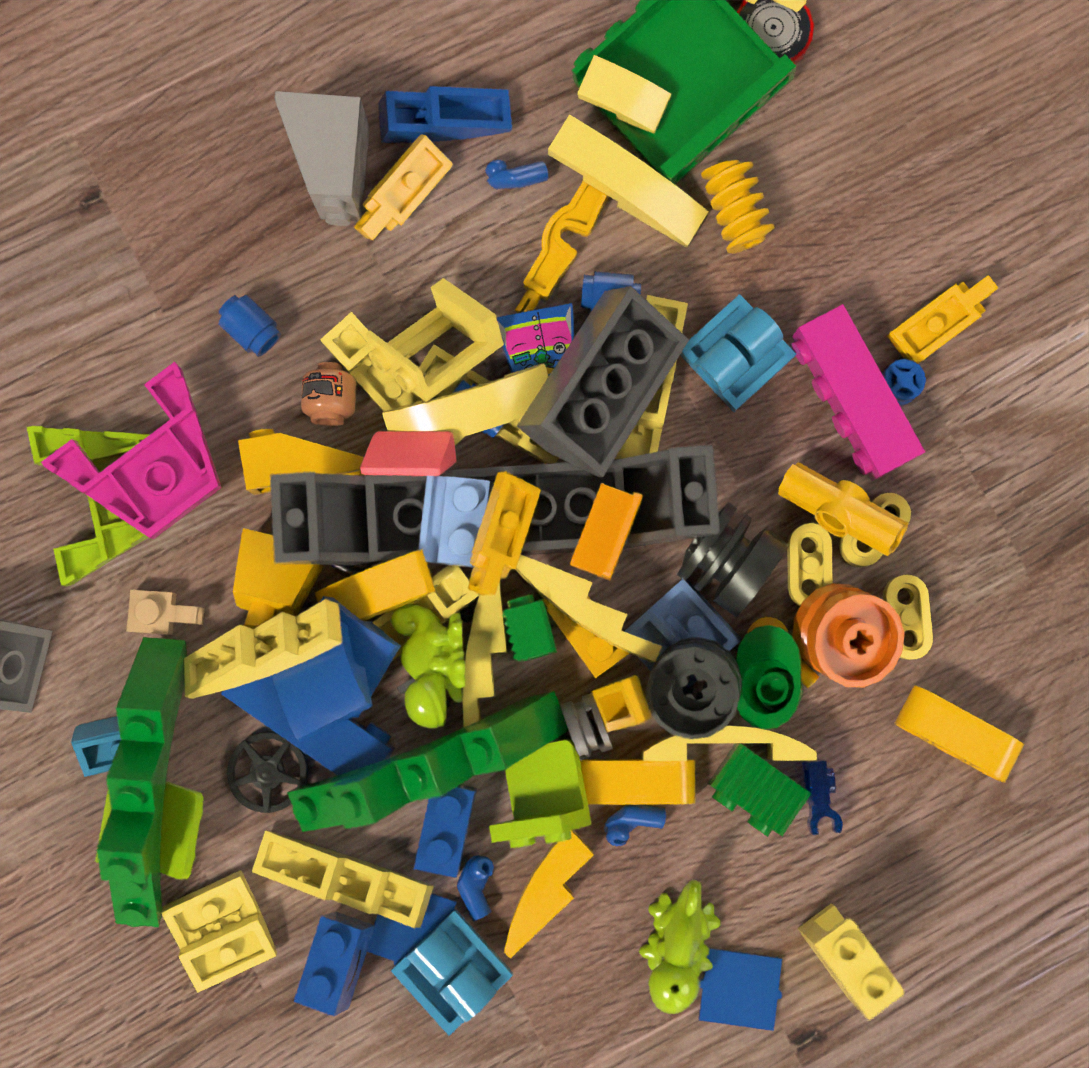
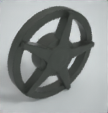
M271 732L255 734L242 741L232 753L227 768L228 784L234 797L246 808L261 813L280 811L291 805V801L288 798L280 804L270 806L273 788H276L282 782L294 784L297 787L305 785L308 777L307 761L302 750L279 734ZM262 739H273L284 743L273 756H260L250 745ZM288 747L291 748L298 759L300 779L285 773V766L281 760ZM245 749L253 763L249 774L236 780V763L240 754ZM253 783L256 787L262 789L263 805L248 800L241 793L238 786Z

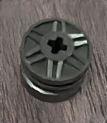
M728 502L718 512L720 533L694 538L685 551L682 566L677 576L686 581L697 566L701 568L704 572L694 588L700 591L715 578L720 582L713 601L737 617L754 598L784 555L788 543L766 528L759 532L751 541L748 540L744 535L750 525L751 517L745 515L734 529L727 524L736 512L737 507Z
M701 637L681 639L665 649L649 675L646 688L649 710L657 723L674 736L690 740L710 737L724 729L736 714L742 686L740 668L731 652L714 640ZM695 674L697 680H706L702 692L698 693L695 687L687 688L686 685L690 680V675Z

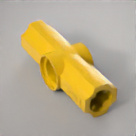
M799 462L791 465L779 486L778 495L815 515L818 524L829 533L839 537L849 534L886 556L894 553L907 531L908 522L870 502L867 493L855 483L847 480H841L836 483Z

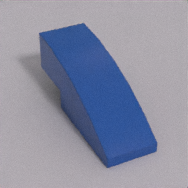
M430 86L426 93L385 91L378 103L381 143H413L420 134L426 135L432 142L484 137L507 133L512 130L509 90Z

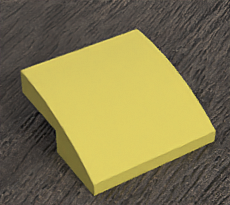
M241 870L166 904L162 908L161 914L180 948L178 957L197 993L277 956V951L265 920Z

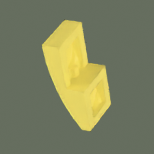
M595 55L577 93L579 99L616 114L617 119L655 134L671 98L670 93L652 82Z

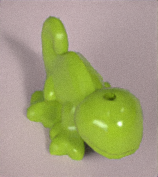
M415 604L404 605L393 612L390 622L398 633L410 637L404 643L400 654L403 667L415 679L405 692L406 711L416 724L427 728H438L444 726L446 722V689L452 701L462 703V687H465V660L460 613H453L450 615L448 626L444 627L440 619L428 608Z
M691 880L684 886L674 904H672L668 893L665 892L661 893L658 901L650 904L648 908L649 913L654 917L653 925L656 931L649 935V944L640 947L639 953L643 958L648 959V966L652 970L648 981L652 1001L659 1010L667 1014L683 1012L694 1002L700 988L698 977L702 971H708L713 967L711 961L706 957L710 949L704 942L710 937L711 930L719 928L721 921L714 914L715 909L711 902L702 909V886L697 880Z

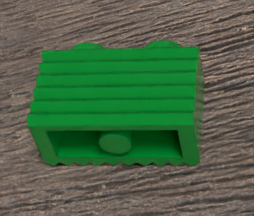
M533 595L507 601L509 609H506L502 616L506 620L504 624L508 628L506 633L511 637L509 639L510 644L513 645L511 650L516 653L513 657L514 660L521 663L556 653L557 649L544 601L534 602Z
M741 743L733 745L708 782V785L716 790L711 796L713 799L732 812L737 805L751 815L747 823L767 837L772 830L783 836L811 795L809 791Z

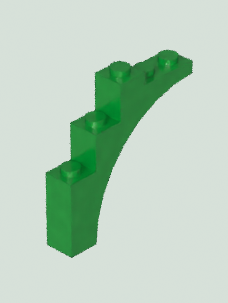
M143 637L116 706L121 740L106 777L111 811L96 849L101 880L109 881L116 924H124L131 927H159L162 918L160 877L162 815L174 727L185 687L184 658L187 657L186 640Z
M550 691L523 698L482 720L407 752L351 772L298 786L287 792L293 806L294 816L299 822L302 832L344 825L345 829L375 824L410 802L440 797L475 775L505 770L568 732L569 729L555 691Z

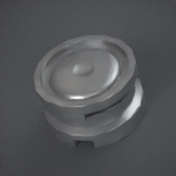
M593 693L582 696V701L573 704L571 701L560 704L580 760L591 757L592 751L600 749L602 752L613 749ZM592 710L601 736L596 737L587 711Z

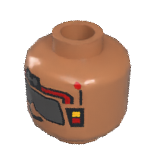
M321 362L318 364V369L311 370L303 376L301 409L304 414L311 417L313 424L340 426L344 424V419L354 414L356 378L350 373L343 371V365L335 362Z

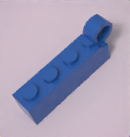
M272 675L224 690L221 695L336 775L351 772L388 759L395 749L394 746L388 743L392 737L390 734L372 722L366 728L353 719V717L304 742L298 741L282 709Z

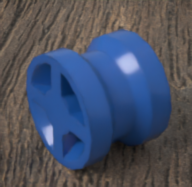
M897 360L882 372L900 406L914 400L925 388V373L921 366L912 360Z

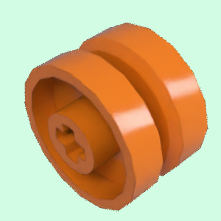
M832 583L816 589L802 602L794 617L792 636L799 647L801 658L808 666L845 687L864 688L881 681L894 669L903 652L905 634L900 616L888 602L850 584Z

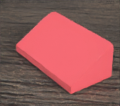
M378 431L373 435L360 466L361 474L440 476L457 462L454 435L449 431Z

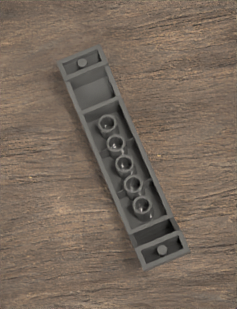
M713 445L668 448V450L614 459L603 477H597L569 462L446 470L440 475L442 477L450 476L490 481L488 500L498 472L506 471L540 488L541 492L521 551L523 556L575 552L601 483L631 495L634 492L643 495L623 549L720 533ZM315 472L270 475L275 563L375 566L418 551L427 476H357Z

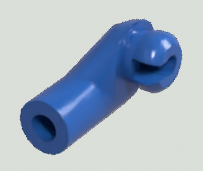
M626 804L606 820L604 831L606 832L608 843L613 846L625 845L630 837L629 832L637 826L662 829L666 819L665 808L641 804Z

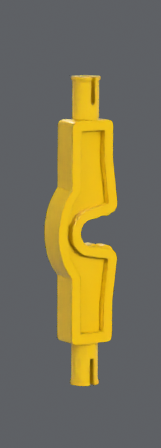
M582 181L569 205L559 209L549 219L542 235V251L524 279L523 286L527 291L514 309L516 313L533 311L540 299L547 301L559 281L577 258V250L562 240L561 234L565 231H571L584 237L589 236L593 231L603 206L609 198L608 195Z

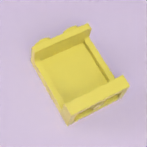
M832 903L797 928L846 997L869 1020L904 994L903 988L855 922L850 918L844 919Z

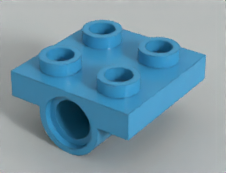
M740 294L689 339L680 354L733 412L738 410L797 355L783 340V333L776 322L758 307L753 308Z
M456 909L391 969V972L448 1036L463 1022H468L479 1013L495 996L497 990L513 976L511 969Z

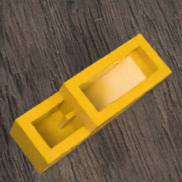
M418 550L331 584L315 592L318 603L323 596L333 597L361 621H365L374 616L391 612L435 592V588L423 551Z
M637 675L592 691L607 732L637 725L652 717Z
M574 830L570 831L572 839L555 842L550 846L524 887L511 919L504 953L509 958L514 956L574 899L573 892L565 882L594 856L593 850Z

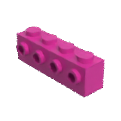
M843 304L800 326L792 336L795 341L792 343V349L797 354L796 358L802 365L807 364L815 377L812 379L813 388L820 400L823 402L827 400L835 414L832 416L833 424L842 438L848 437L855 450L852 453L853 460L863 475L868 474L871 481H874L925 453L924 448Z

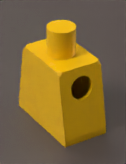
M243 528L233 595L237 607L249 610L244 626L254 629L281 612L296 617L322 571L323 565L276 564L274 561L273 535Z

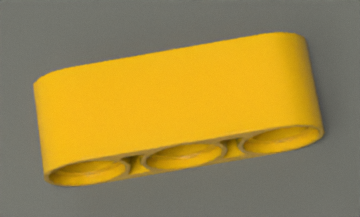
M915 685L894 723L921 740L1003 783L1006 782L1024 747L1021 741L934 693Z
M642 759L580 760L588 804L696 803L695 760L687 759V761H643Z

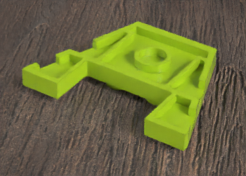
M43 426L26 427L35 464L43 465L41 462L73 439L78 442L100 472L149 436V434L110 431L94 432L70 428H44ZM87 495L96 538L53 549L61 585L67 587L75 584L149 537Z

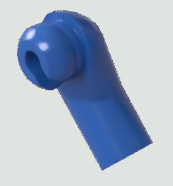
M495 160L487 164L485 172L489 177L487 182L495 189L523 188L546 182L548 179L547 166L543 161L507 169L506 162Z
M476 855L471 857L465 863L457 882V889L472 921L481 919L492 912L482 892L489 876H492L494 872L493 862L487 856Z

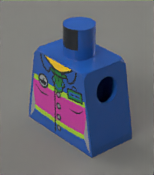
M572 303L496 317L504 342L501 348L511 373L544 363L549 377L574 339Z

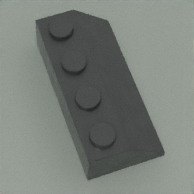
M632 286L604 291L517 427L547 452L597 477H603L689 339Z

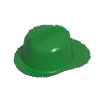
M771 625L756 627L745 635L738 647L736 662L740 668L742 686L737 709L741 717L751 726L766 730L778 728L788 722L801 702L803 695L801 656L794 638L784 629Z

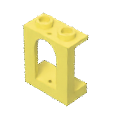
M444 278L431 286L437 307L388 343L371 330L365 334L372 350L369 352V358L376 369L383 374L386 372L391 374L406 393L412 391L425 402H428L504 345L496 315ZM451 327L456 328L474 341L473 344L435 372L423 377L421 368L409 360L410 357Z

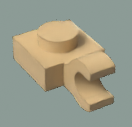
M130 590L126 632L173 635L174 623L203 625L204 608L176 605L177 594L172 592Z

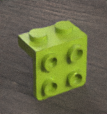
M568 739L548 743L505 769L514 819L489 825L492 843L509 841L510 848H518L536 844L535 837L545 836L546 843H555L572 839L570 832L572 830L592 825L579 753L576 751L573 740Z
M167 781L164 792L161 827L160 873L175 879H188L195 860V847L199 824L203 815L204 799L202 793ZM108 791L99 841L111 811ZM96 853L95 862L98 863V858H97V853Z

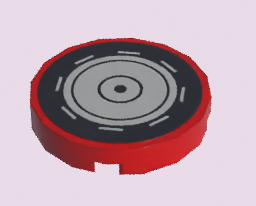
M744 0L740 5L737 13L779 58L786 54L795 64L803 59L811 45L814 31L811 12L806 5L798 12L773 0H758L755 4Z

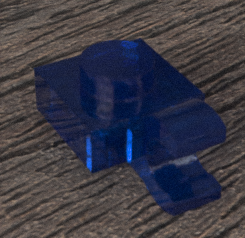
M802 760L805 789L811 793L806 801L809 804L807 820L809 832L812 835H819V820L822 817H829L832 821V831L834 833H841L843 828L842 819L829 806L831 804L830 794L836 792L833 768H827L826 760Z

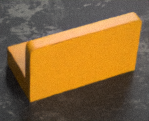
M601 483L570 566L611 581L642 502L643 495L636 492L631 495Z

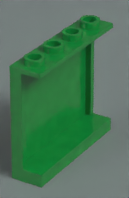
M640 0L635 7L636 12L625 22L619 20L614 23L606 32L605 40L594 50L588 48L583 51L575 60V67L572 69L574 83L580 88L595 55L637 74L671 94L655 134L617 119L616 114L611 111L596 107L651 168L675 185L794 78L796 65L786 54L779 58L726 0Z

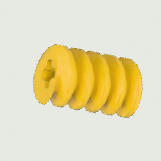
M724 161L705 169L701 173L703 179L709 180L705 186L707 194L715 195L710 201L712 209L720 211L716 216V220L719 225L726 226L722 230L721 235L723 240L732 241L726 248L727 253L731 254L759 245L766 239L765 235L775 228L774 224L760 223V220L769 214L768 208L755 209L754 205L762 200L764 195L763 193H750L749 191L750 188L759 182L757 177L745 178L744 176L747 171L753 168L752 161Z

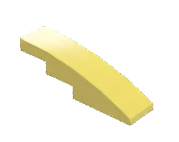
M570 114L548 148L549 156L583 175L584 182L618 201L617 207L686 248L709 212L639 158Z
M647 295L646 300L682 333L688 303ZM676 362L615 459L658 452Z
M520 554L515 570L539 595L573 622L609 644L650 663H656L662 646L621 631L627 614L587 599L593 582Z
M500 581L495 595L479 596L474 611L465 658V687H463L462 696L464 727L481 720L479 698L495 696L491 654L508 653L505 624L502 616L503 604Z
M325 599L296 617L281 612L254 629L238 625L184 658L185 697L193 699L271 676L341 644L339 604Z
M265 831L252 869L253 873L320 899L334 900L368 914H379L412 928H421L434 887L431 884L375 864L272 831Z

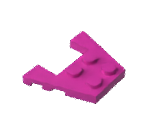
M175 361L144 384L167 414L169 421L100 472L78 442L71 439L41 462L45 468L91 497L151 539L158 537L222 488L183 371Z

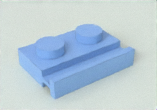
M427 476L419 550L423 551L426 562L475 567L470 564V559L473 555L471 552L488 504L490 481L450 476Z

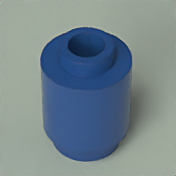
M594 271V275L584 274L581 308H590L592 311L604 291L632 286L641 295V284L634 283L633 274Z
M236 295L232 296L219 310L221 315L218 323L219 326L248 353L253 351L258 357L264 355L275 345L281 336V332L276 328L277 323L248 295L240 298Z

